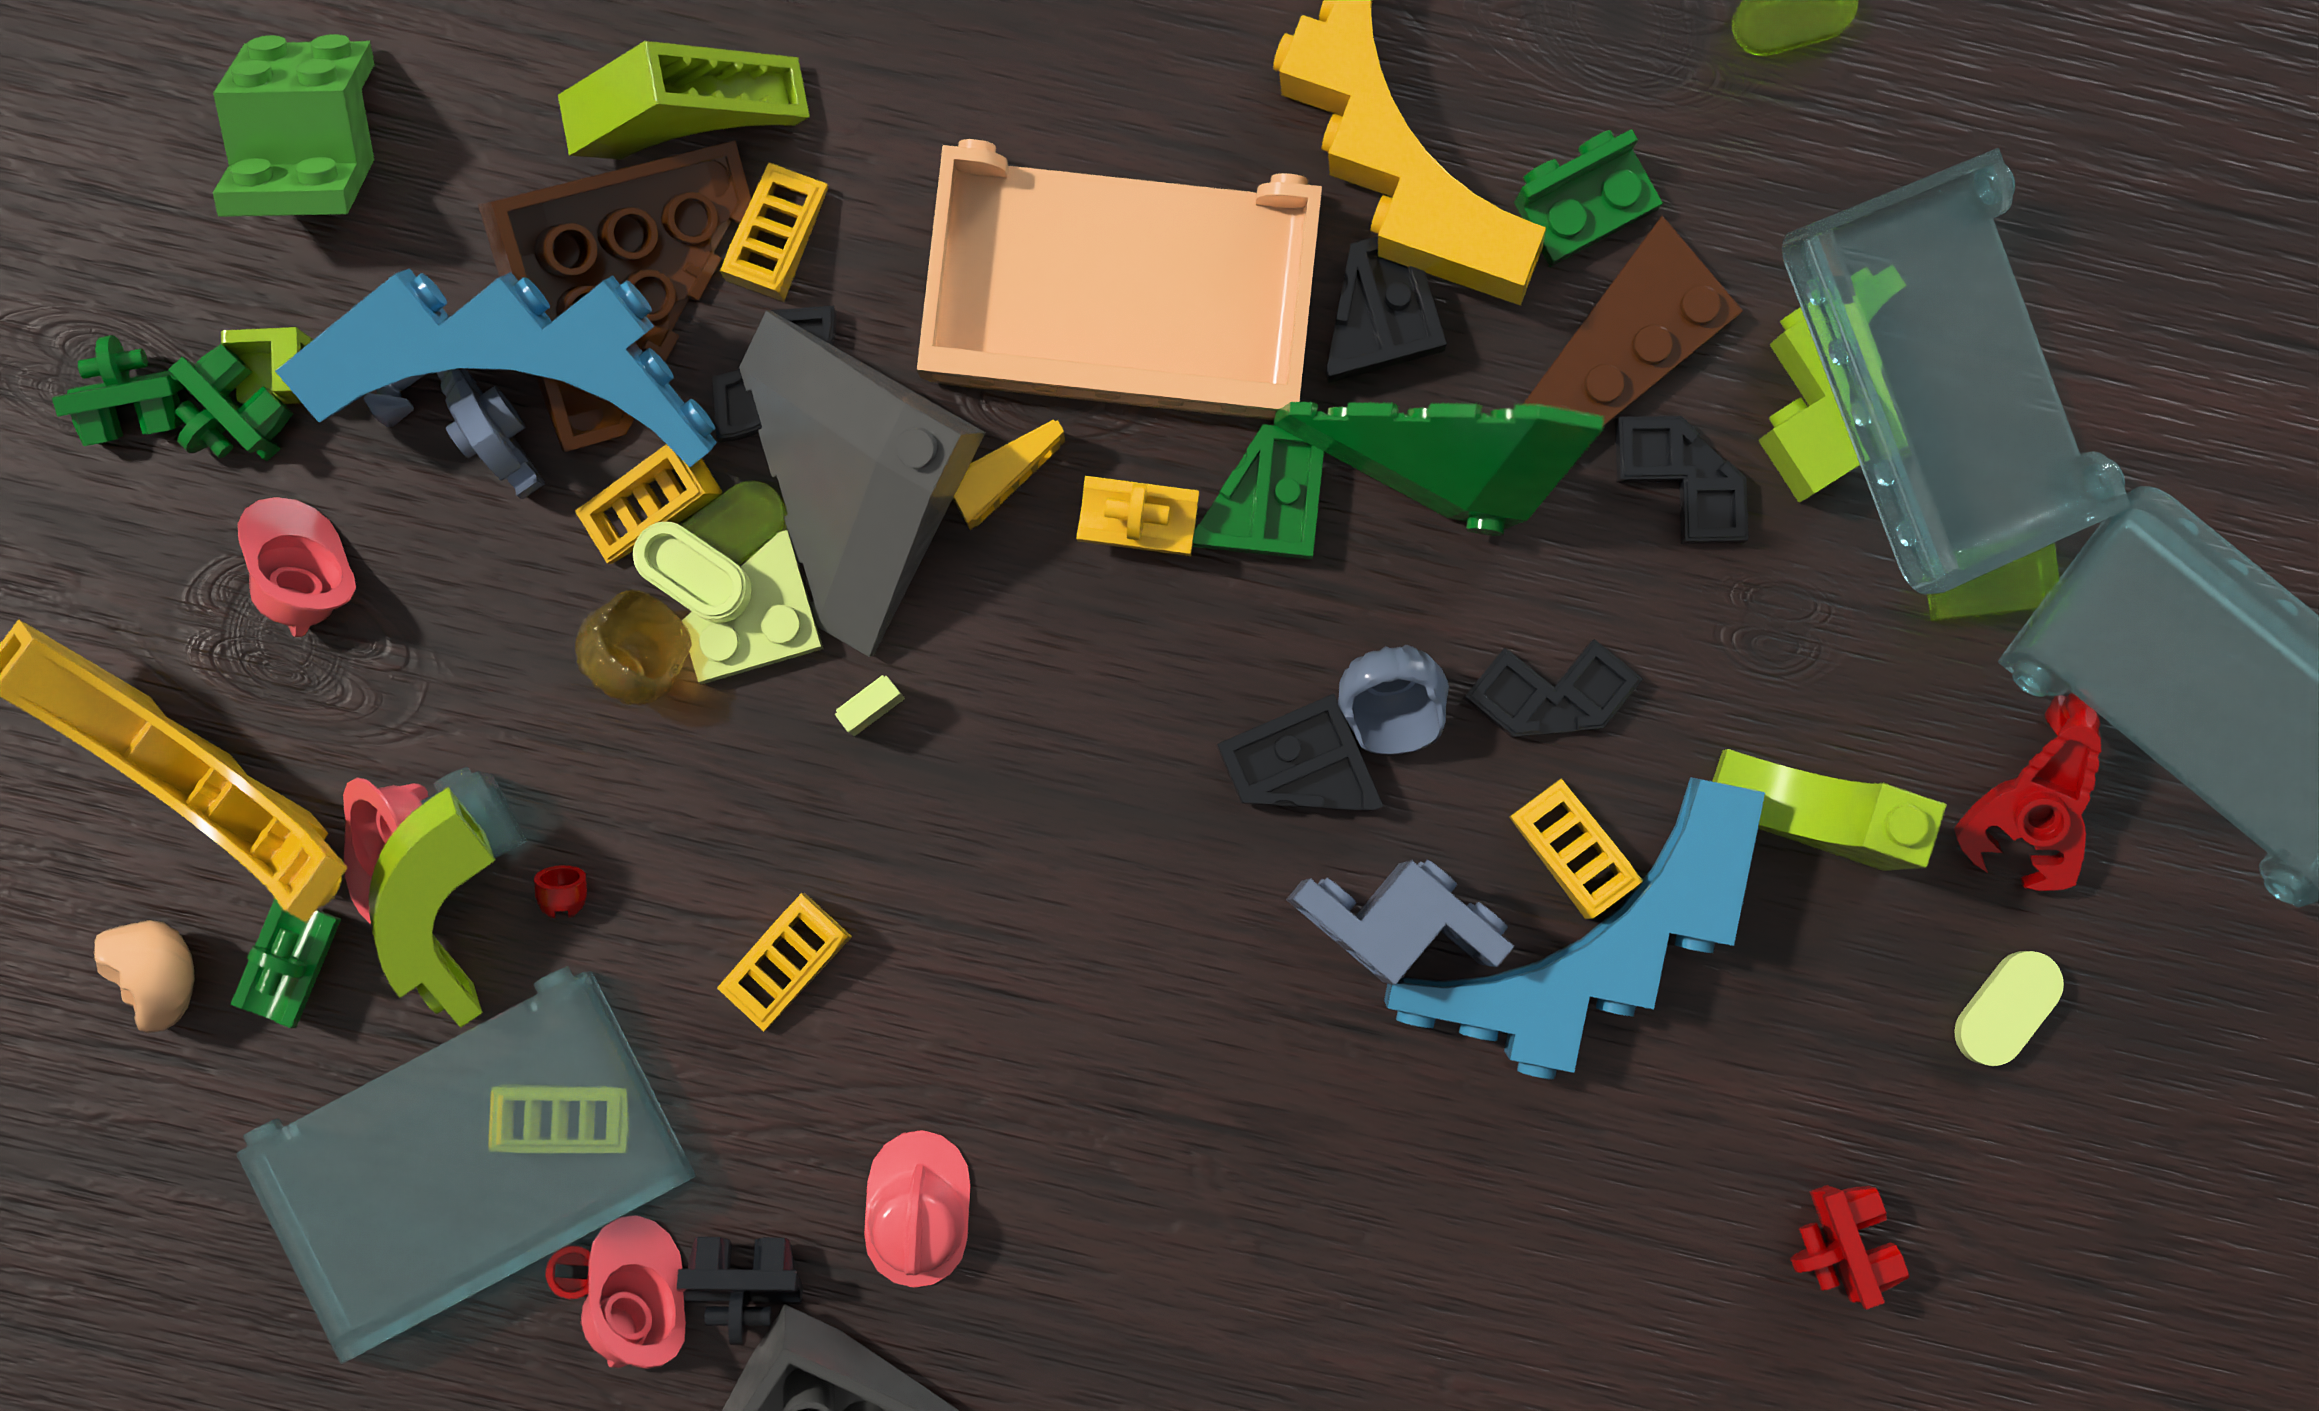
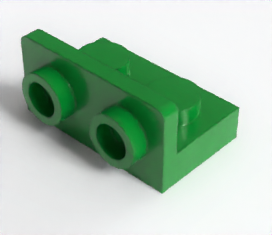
M1633 129L1617 137L1613 135L1611 130L1602 132L1578 148L1581 156L1562 166L1559 165L1556 159H1552L1534 168L1523 177L1526 185L1521 188L1514 204L1523 219L1546 227L1541 252L1549 267L1659 210L1663 204L1633 150L1638 142Z

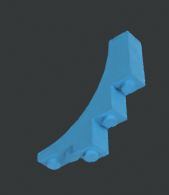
M406 269L391 276L275 371L318 422L331 417L365 394L407 377L457 368L511 369L561 380L612 402L653 430L689 467L708 454L717 443L710 435L715 430V426L707 413L693 399H689L684 403L669 385L674 376L662 358L651 348L642 352L635 343L654 327L646 317L652 312V308L631 282L626 280L620 285L614 276L602 281L554 321H551L545 313L550 308L547 299L536 285L526 277L518 281L512 272L499 277L450 317L443 309L447 305V300L437 285L425 274L421 273L416 277L410 269Z
M1690 777L1676 825L1652 869L1624 903L1584 937L1538 962L1488 977L1445 981L1401 977L1395 985L1387 983L1384 998L1387 1008L1398 1010L1396 1020L1409 1025L1434 1028L1436 1018L1461 1023L1459 1033L1477 1039L1497 1041L1499 1031L1506 1032L1507 1038L1504 1052L1510 1060L1519 1062L1517 1071L1523 1074L1545 1079H1555L1557 1070L1574 1073L1590 997L1597 998V1009L1619 1015L1634 1016L1636 1006L1654 1009L1669 933L1677 934L1675 946L1690 950L1713 953L1715 942L1734 946L1765 792Z

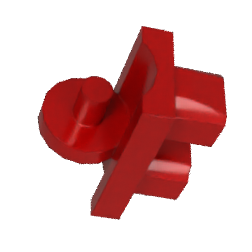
M1825 1185L1809 1191L1828 1242H1824L1817 1222L1800 1227L1799 1230L1806 1249L1790 1257L1795 1272L1801 1273L1814 1270L1821 1290H1829L1840 1285L1833 1264L1836 1263L1849 1301L1852 1303L1861 1302L1866 1310L1885 1303L1881 1292L1889 1290L1908 1279L1909 1273L1896 1244L1889 1242L1865 1251L1858 1230L1887 1220L1886 1210L1879 1191L1869 1185L1844 1190Z

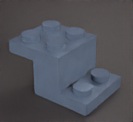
M1426 860L1425 863L1420 861L1418 865L1413 861L1399 863L1356 916L1350 910L1357 902L1327 877L1325 880L1321 879L1318 884L1312 879L1302 880L1286 899L1287 902L1384 983L1395 985L1440 931L1480 965L1497 967L1514 947L1501 936L1508 926L1481 903L1477 902L1475 905L1469 903L1466 906L1451 894L1457 883L1429 860Z

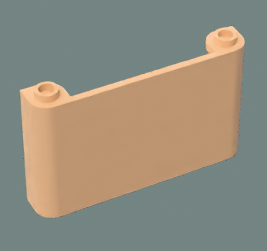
M976 139L961 140L958 147L943 145L917 362L918 375L924 380L945 385L1274 420L1277 410L1290 402L1300 401L1322 186L1308 185L1309 180L1300 175L1282 173L1272 175L1271 183L1259 185L1256 193L1008 166L1007 159L996 153V146L994 144Z

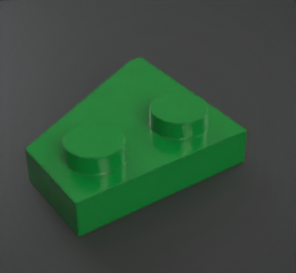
M1263 424L1247 448L1243 458L1221 488L1219 495L1201 523L1194 530L1192 547L1312 559L1324 451L1278 426Z

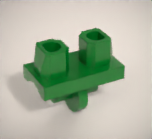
M109 335L97 339L95 347L96 357L78 361V370L83 379L101 376L103 382L70 388L67 390V394L52 398L57 417L71 415L73 425L83 446L109 442L124 436L115 407L117 405L134 402L142 434H153L177 428L182 424V420L175 413V410L180 405L177 392L185 388V386L169 370L130 377L129 370L148 366L146 353L142 348L124 352L118 338L114 335Z
M220 344L205 354L195 364L182 356L168 369L206 408L200 412L190 400H187L175 410L176 415L186 424L178 436V443L188 453H196L208 447L218 458L225 457L233 449V445L222 434L225 430L248 452L253 453L256 451L267 462L281 449L272 439L282 430L293 415V412L265 386H262L241 407L229 396L252 373L250 368L234 352Z
M275 898L257 942L249 952L247 957L249 961L230 1005L264 1016L288 1028H297L341 919L316 910L306 923L285 911Z

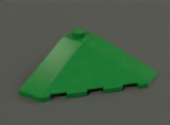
M1290 402L1275 412L1274 425L1446 518L1467 521L1466 530L1469 532L1501 536L1504 535L1505 528L1526 522L1602 431L1604 416L1544 405L1515 404V410H1492L1489 416L1481 414L1482 406L1478 404L1430 403V408L1407 410V415H1405L1404 413H1398V405L1394 403L1349 402L1348 407H1331L1327 409V414L1317 412L1318 404L1313 402Z

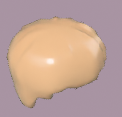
M147 920L109 929L96 935L94 958L97 971L104 978L119 985L123 1002L134 1008V1018L138 1030L151 1033L164 1031L175 1025L188 1008L195 981L192 955L180 933L165 922Z

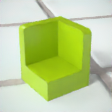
M297 327L221 331V345L234 352L252 371L236 387L238 402L244 404L262 386H265L284 404L302 403L275 371L313 341V339Z

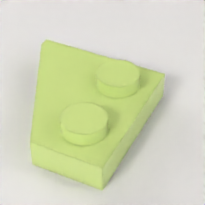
M788 530L778 532L741 566L750 579L752 594L747 608L740 616L729 622L713 623L691 612L681 621L696 677L700 684L824 649Z

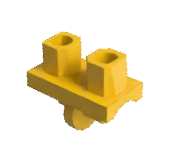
M1085 476L1076 539L1079 542L1191 556L1200 493L1198 490Z

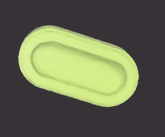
M673 522L652 524L638 536L633 548V561L639 574L647 581L709 622H729L745 611L751 599V582L747 573L728 557L684 527Z
M2033 951L2015 952L2005 957L1967 1004L1956 1021L1955 1040L1963 1055L1975 1063L1989 1066L2003 1065L2013 1060L2062 996L2064 982L2058 965L2047 955Z

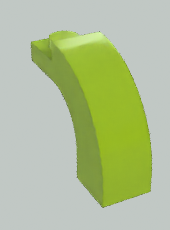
M447 787L413 811L388 839L376 862L370 882L369 915L383 972L397 995L401 998L416 987L422 999L434 1013L439 1014L445 1009L461 1028L482 1014L474 983L432 933L436 914L446 897L460 884L493 863L495 859L486 833L451 789Z

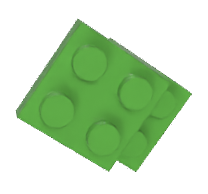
M331 34L317 37L311 42H286V39L281 36L268 35L257 37L248 43H244L213 92L229 164L213 191L218 216L330 215L349 213L374 162L361 90L374 67L370 41H349L347 36Z

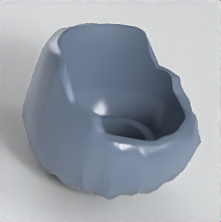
M1409 645L1397 648L1385 646L1380 651H1371L1365 653L1364 656L1354 659L1350 663L1349 668L1345 669L1339 684L1338 705L1364 750L1375 754L1388 755L1409 753L1421 750L1435 743L1441 736L1446 722L1449 684L1442 668L1427 653Z

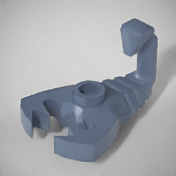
M465 368L437 372L438 377L442 381L440 384L442 392L446 395L445 402L455 420L446 427V430L460 451L468 459L477 453L500 481L505 478L514 487L516 496L520 499H525L544 486V480L514 438V435L526 427L502 391L497 386H493L483 393L472 375ZM426 374L407 377L376 389L377 394L367 393L364 401L374 418L384 426L392 427L412 412L414 407L407 399L401 398L400 391L406 389Z

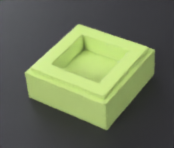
M880 676L836 709L837 713L835 716L847 732L855 737L905 698L887 676Z

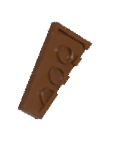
M1661 216L1523 405H1544L1604 416V427L1738 317L1743 310L1668 221Z

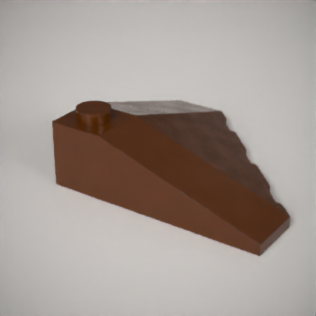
M734 140L478 204L499 276L501 277L512 272L518 281L523 277L532 281L550 305V308L545 313L551 321H554L605 279L614 276L620 285L628 280L641 292L651 306L652 312L646 317L654 325L651 330L635 343L642 352L651 348L666 362L680 336L672 331L689 298L699 301L722 259L714 254L731 221L737 224L741 223L751 202V196L736 141ZM535 375L563 452L626 435L635 419L608 400L564 381Z

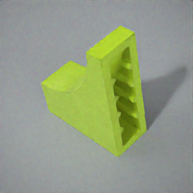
M652 41L642 42L558 94L569 156L623 159L647 147L687 135L743 126H795L810 117L798 57Z
M1730 749L1722 750L1712 781L1765 792L1758 829L1882 871L1926 868L1946 807L1944 803L1885 783H1862L1822 776L1775 764Z

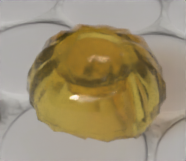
M627 590L617 594L610 601L588 614L587 618L583 619L575 640L577 665L581 674H585L591 680L594 688L602 690L607 696L617 699L622 704L641 706L662 698L673 689L692 646V639L682 619L663 601L644 591Z

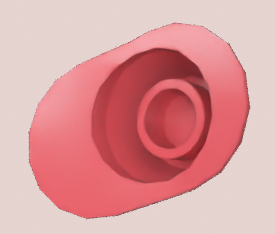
M280 497L262 499L244 510L237 524L238 540L249 571L251 600L261 614L272 621L287 625L292 636L303 637L310 626L325 620L330 616L333 609H337L349 602L356 590L354 574L349 566L340 537L330 520L316 508L298 500Z
M355 778L347 783L344 790L343 802L346 821L344 864L347 866L345 879L355 907L359 914L370 924L369 891L374 867L382 849L398 826L413 811L429 800L428 791L421 784L412 783L403 786L393 785L376 788L368 780Z
M923 1130L902 1133L886 1143L872 1162L867 1183L864 1232L866 1249L877 1271L893 1283L913 1288L934 1285L949 1276L963 1258L968 1238L970 1202L968 1165L959 1149L942 1135Z
M638 1215L619 1217L604 1226L592 1243L589 1259V1295L582 1306L581 1326L585 1339L594 1351L607 1359L609 1367L621 1368L627 1364L643 1369L660 1367L677 1356L685 1341L683 1291L677 1290L678 1269H683L680 1251L667 1231L655 1221Z

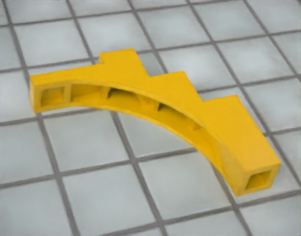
M1323 0L1319 20L1302 15L1294 36L1287 33L1283 35L1275 55L1273 70L1280 73L1282 96L1335 113L1328 123L1321 147L1323 151L1328 152L1329 175L1385 194L1382 195L1378 203L1370 229L1371 232L1378 234V256L1408 267L1418 268L1425 271V273L1521 306L1543 248L1546 227L1508 213L1474 194L1452 177L1425 150L1406 124L1396 106L1380 68L1373 38L1372 0Z
M18 619L0 643L1 698L78 743L170 806L244 865L269 889L288 913L307 923L318 907H322L331 901L339 889L341 876L347 869V866L324 841L329 833L310 811L248 776L229 753L166 717L150 696Z

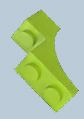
M1890 265L1872 277L1865 268L1852 274L1832 288L1837 299L1819 310L1813 301L1798 308L1780 321L1785 331L1770 344V347L1809 407H1807L1801 397L1769 417L1774 429L1758 441L1799 503L1868 460L1858 443L1852 427L1847 401V379L1854 347L1868 320L1886 300L1904 287Z

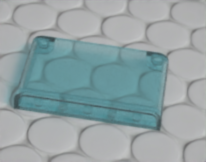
M1999 148L1793 230L1786 234L1782 244V254L1786 270L1898 567L1907 583L1921 594L1944 593L2132 508L2125 491V478L2120 467L2113 460L2108 459L2099 452L2080 453L2004 250L1993 218L2005 214L2010 209L2015 191V180L2011 170L2005 165Z
M2136 487L2117 501L1997 662L2012 673L2014 682L2022 690L2033 696H2060L2068 691L2074 693L2267 852L2259 864V872L2265 880V888L2274 897L2285 903L2293 904L2297 908L2315 903L2319 900V615L2174 497L2154 487Z
M569 966L557 970L535 982L533 985L538 994L285 1127L280 1118H277L242 1136L247 1147L237 1152L236 1155L340 1364L368 1351L696 1176L592 971L582 972L573 976Z

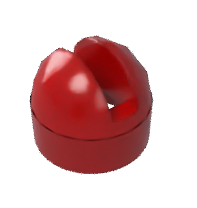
M568 865L552 866L539 871L534 876L535 898L540 910L556 919V911L568 910V917H574L586 902V873L578 867Z
M571 1245L560 1248L550 1257L546 1265L545 1275L549 1287L555 1294L566 1299H577L589 1293V1268L587 1279L555 1277L556 1264L589 1266L590 1251L580 1246Z

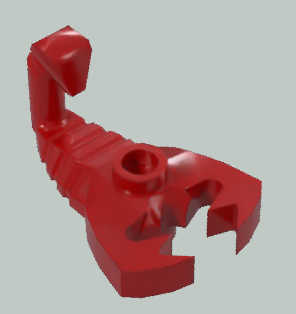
M2082 690L2073 691L2067 697L2055 694L2045 713V719L2057 737L2047 743L2042 748V751L2029 761L2027 767L2022 769L2017 778L2000 783L1980 798L1954 827L1961 850L1976 866L1987 873L1988 871L1981 853H2003L2000 843L1986 830L1990 826L2000 827L2014 841L2023 838L2029 844L2034 845L2035 850L2060 851L2056 855H2029L2032 865L2039 871L2021 877L2024 888L2038 891L2064 890L2076 886L2081 870L2086 842V830L2082 813L2090 801V792L2094 790L2095 774L2099 769L2098 756L2101 753L2099 715L2088 693Z

